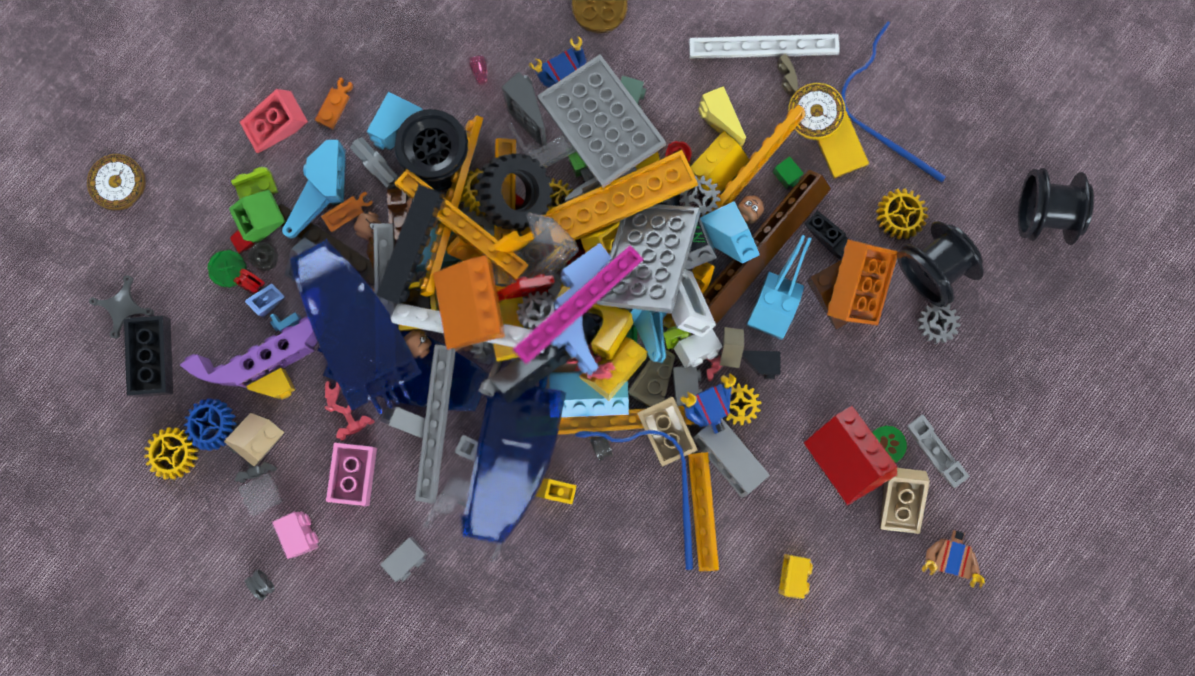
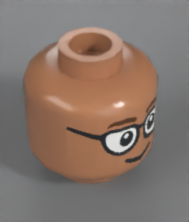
M746 196L737 206L743 219L748 224H754L764 212L763 202L756 196Z
M370 211L368 214L361 213L353 227L356 231L355 234L367 241L374 239L373 224L381 223L378 220L379 216Z
M414 329L403 338V347L412 358L419 356L424 358L431 352L429 347L432 342L422 330L416 331Z

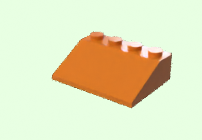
M848 240L844 248L843 259L839 266V273L834 284V291L828 306L827 315L849 322L878 325L899 251Z
M487 256L468 259L433 273L447 350L506 337L492 264Z

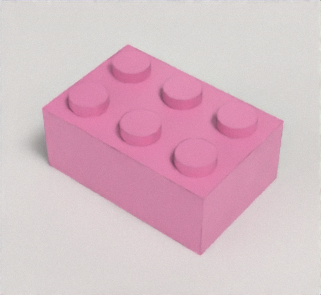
M334 443L326 502L360 506L370 505L377 448Z

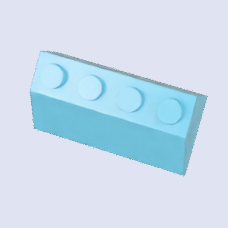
M582 371L552 372L549 375L551 418L629 415L628 381L608 401L579 378Z

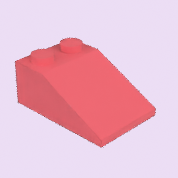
M280 89L272 92L240 121L256 153H260L295 134L308 123L292 92Z

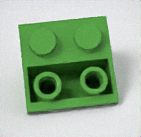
M270 190L243 197L229 208L243 239L246 241L259 243L285 223Z

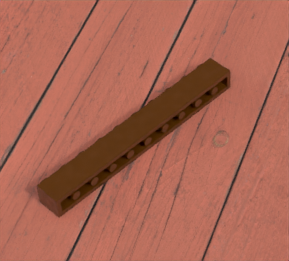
M808 170L752 236L760 255L744 263L733 258L705 291L703 297L716 325L831 190L823 175Z

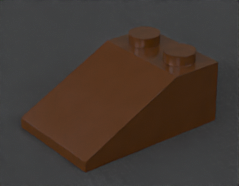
M842 260L807 280L826 314L828 313V306L833 295L834 284L836 283ZM827 315L835 330L849 323V321Z

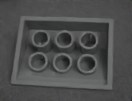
M518 72L502 86L507 111L546 150L548 147L545 127L532 86L533 82L526 74L523 76Z

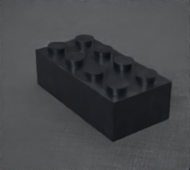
M163 315L124 318L127 396L172 395L171 319Z

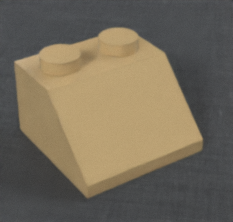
M250 413L224 442L255 467L281 438L284 432L270 420Z

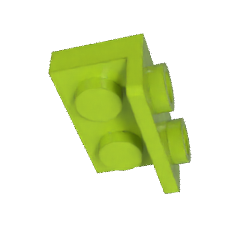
M258 167L252 173L240 174L231 180L232 185L236 188L239 199L266 190H270L272 195L278 193L272 173L267 167Z
M677 326L668 328L663 333L667 350L674 348L680 340L691 336V333L679 329Z

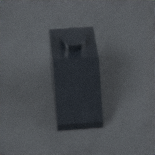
M743 351L742 359L758 376H764L766 380H774L775 376L780 375L781 351Z

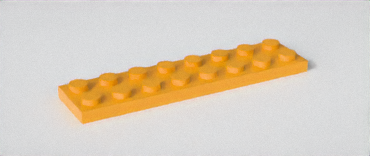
M681 150L616 179L603 188H596L548 210L546 215L541 216L555 248L558 249L698 186V182Z

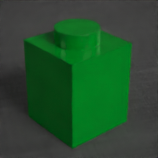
M790 156L777 165L772 172L786 190L791 186L794 188L804 174Z

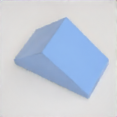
M271 283L246 299L245 302L258 316L265 317L285 296Z

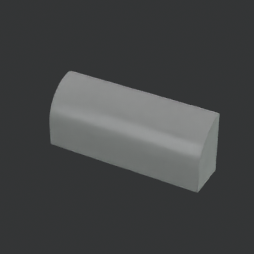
M721 418L725 430L714 434L709 424L696 434L693 440L703 452H708L709 460L740 497L743 498L770 475Z

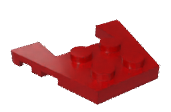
M539 274L531 279H528L527 276L518 278L515 283L497 291L499 303L508 299L526 296L529 298V294L531 293L535 296L536 291H539L540 295L544 292L548 294V289H551L555 283L553 275L545 276V274Z

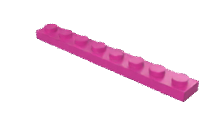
M629 245L512 350L527 365L644 259Z

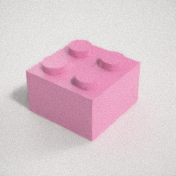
M293 512L272 522L287 559L301 556L318 548L317 543H319L316 533L312 532L310 528L311 520L308 514Z

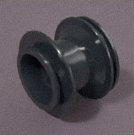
M437 109L420 110L410 115L401 124L395 140L396 157L404 171L408 169L434 190L448 189L453 183L450 181L451 176L458 171L466 159L468 152L467 134L461 123L452 115ZM444 139L448 142L443 144L441 143V140ZM435 145L436 149L432 148L430 151L429 147H434ZM447 151L449 152V155L447 157H443V152ZM420 154H425L423 159H419ZM433 159L438 160L437 164L432 165L430 163Z
M1040 168L1039 170L1031 169L1025 178L1019 200L1018 230L1020 236L1034 241L1039 237L1043 228L1063 230L1065 242L1068 245L1075 244L1079 237L1087 231L1094 207V191L1092 185L1088 182L1086 174L1079 172L1074 176L1070 185L1050 183L1049 174L1045 168Z
M935 221L931 225L934 241L923 250L913 245H904L902 251L897 254V260L902 272L911 285L930 303L937 307H944L947 303L950 304L954 301V291L951 284L962 275L973 280H981L983 278V260L974 242L961 229L954 225Z

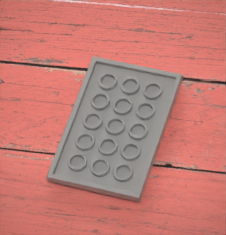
M601 54L537 96L542 106L602 188L666 146V141Z
M656 204L620 220L610 253L611 261L629 245L644 260L596 303L605 306L672 313L700 216V209L697 207Z

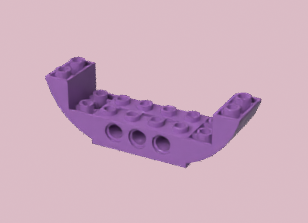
M319 287L307 289L301 297L312 317H304L299 320V324L296 326L284 328L280 335L268 337L264 340V344L260 346L255 345L247 350L248 353L231 358L230 363L225 366L219 365L214 368L209 358L195 354L184 359L185 362L180 365L199 379L222 386H241L247 388V385L279 368H285L315 351L313 347L321 338L328 319V295Z

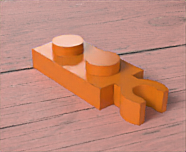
M339 78L337 90L331 88L315 118L317 123L332 130L350 98L346 93L353 88V84L350 81L346 87H343V78Z
M363 192L358 200L352 196L323 214L321 217L329 230L334 232L358 217L361 213H364L362 207H369L373 204L372 200L368 203L363 201L364 196H367L368 193Z

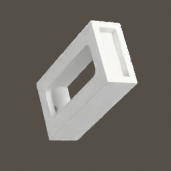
M684 269L671 314L677 328L703 337L716 324L693 272Z

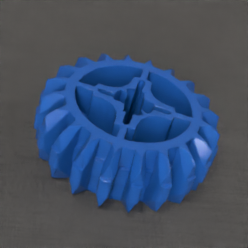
M212 398L200 400L199 404H193L194 409L188 410L190 416L185 417L188 422L183 424L188 428L184 432L186 435H189L187 440L193 441L192 445L194 447H198L200 450L206 449L207 451L218 450L220 446L227 445L224 441L234 431L232 426L236 425V422H232L236 417L234 414H231L233 409L227 407V403ZM206 422L211 423L215 427L209 426Z

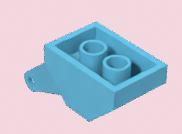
M326 140L307 157L303 173L308 181L282 229L286 237L290 239L295 238L329 203L339 205L344 202L346 150L339 140Z
M805 235L801 236L780 274L767 273L747 326L781 340L784 338L802 297L804 286L796 283V279L812 238L808 237L792 281L784 277L797 256Z
M625 308L632 313L633 325H635L650 360L662 363L666 357L662 320L667 313Z

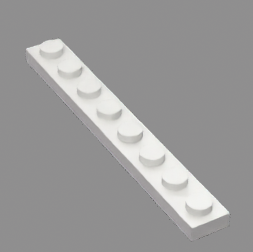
M839 34L690 38V59L782 56L785 53L787 56L838 55Z
M397 304L391 316L392 323L444 333L440 311ZM503 324L506 337L485 342L515 347L533 330Z

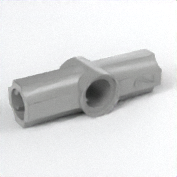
M363 137L357 138L350 148L361 159L362 164L387 189L395 186V181L399 178L398 175Z

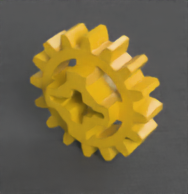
M738 383L736 389L732 386L731 394L735 393V399L730 401V409L736 412V416L730 413L727 415L726 421L732 419L733 425L737 421H739L740 426L744 424V421L749 424L751 423L750 417L756 419L757 416L754 413L761 411L757 408V405H760L761 402L756 401L759 394H753L754 388L747 390V384L741 388L740 383ZM743 393H746L751 400L745 398ZM739 400L741 403L747 404L741 407V410L739 406L734 405ZM752 407L751 412L745 416L746 409Z

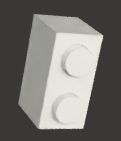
M711 329L703 337L694 334L680 340L674 347V350L684 368H687L691 365L692 367L700 365L704 359H714L719 355L718 352L723 346L713 329Z

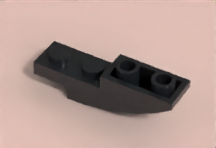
M817 210L804 225L838 260H842L844 248L850 239L846 237L845 232Z

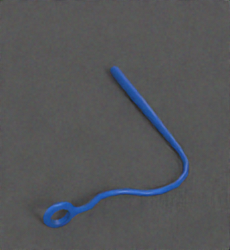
M890 21L886 22L875 38L873 54L865 66L854 71L847 78L842 89L844 103L845 91L849 82L856 74L867 69L876 56V44L888 28ZM845 103V110L854 123L941 183L946 176L858 121L849 112Z
M654 430L640 431L629 438L621 439L612 438L602 432L580 431L575 433L576 437L603 436L611 442L619 443L631 441L640 435L655 434L661 435L673 442L679 450L682 461L685 569L692 570V535L686 461L683 450L677 441L664 432Z

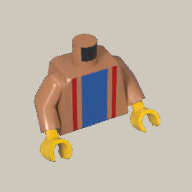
M953 530L951 541L940 539V541L935 542L926 551L925 565L921 568L923 572L929 568L931 571L930 575L938 570L966 579L971 577V587H974L976 582H978L981 588L985 583L984 578L980 575L979 565L972 547L962 544L965 533Z

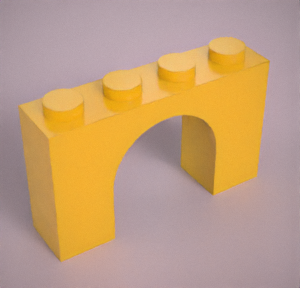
M564 285L555 300L571 288ZM595 303L586 313L596 314L601 317L603 325L591 345L595 354L611 360L634 323L632 313L625 308L620 309L614 306L598 305Z

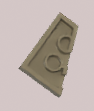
M666 349L665 360L662 363L649 360L628 391L630 396L647 407L664 401L675 360V355Z

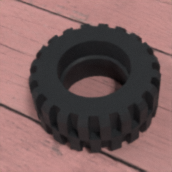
M514 153L493 158L489 161V164H485L482 167L483 173H479L476 178L479 180V184H475V190H478L475 200L479 201L480 206L478 208L480 212H485L484 218L487 221H492L493 225L501 226L503 229H519L533 226L534 223L542 219L541 215H546L549 210L547 205H551L552 202L550 193H553V188L549 186L551 179L550 176L545 174L547 170L544 166H539L540 162L538 160L531 159V156L526 154ZM510 173L517 175L525 186V200L518 210L511 209L505 203L502 196L503 181Z

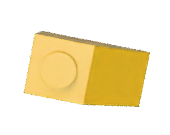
M279 368L246 386L248 390L278 399L281 398V400L292 395L291 392L296 390L289 375L283 368Z
M533 476L529 495L573 504L577 485Z

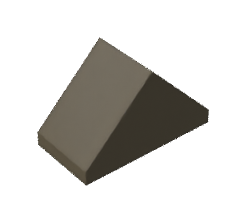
M724 327L723 347L721 349L719 366L739 368L744 349V330Z

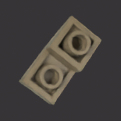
M785 53L779 57L777 67L781 74H785L782 80L784 91L793 96L798 91V81L794 67Z

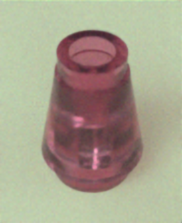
M483 55L469 58L470 63L468 64L477 84L487 83V60L484 59Z

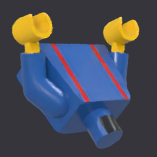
M577 36L579 39L578 44H573L572 38L570 39V44L575 48L574 50L570 48L543 64L540 59L535 58L538 63L536 67L529 63V67L536 70V75L544 86L550 88L586 64L583 48L580 47L582 39Z
M729 374V378L725 375L721 376L723 385H715L696 395L688 392V398L682 396L680 400L684 403L686 418L700 427L710 424L714 434L725 430L721 418L730 414L732 386L736 383V378L732 374Z

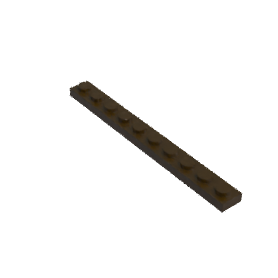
M280 203L278 207L286 223L292 210ZM311 222L297 235L300 239L306 238L336 257L335 261L375 286L374 263ZM414 288L408 289L410 294L403 304L431 309V301L428 297L420 295L421 293Z

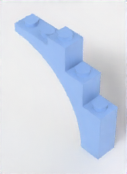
M600 243L562 270L560 274L561 281L566 287L571 289L555 300V311L610 263L612 258ZM580 316L551 344L553 346L556 345L558 349L566 345V351L571 357L577 359L583 373L587 372L590 376L599 367L592 358L585 342L582 316Z

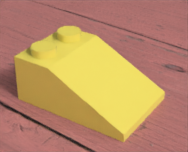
M724 86L703 94L700 108H698L701 118H705L707 124L719 134L725 131L742 148L746 136Z

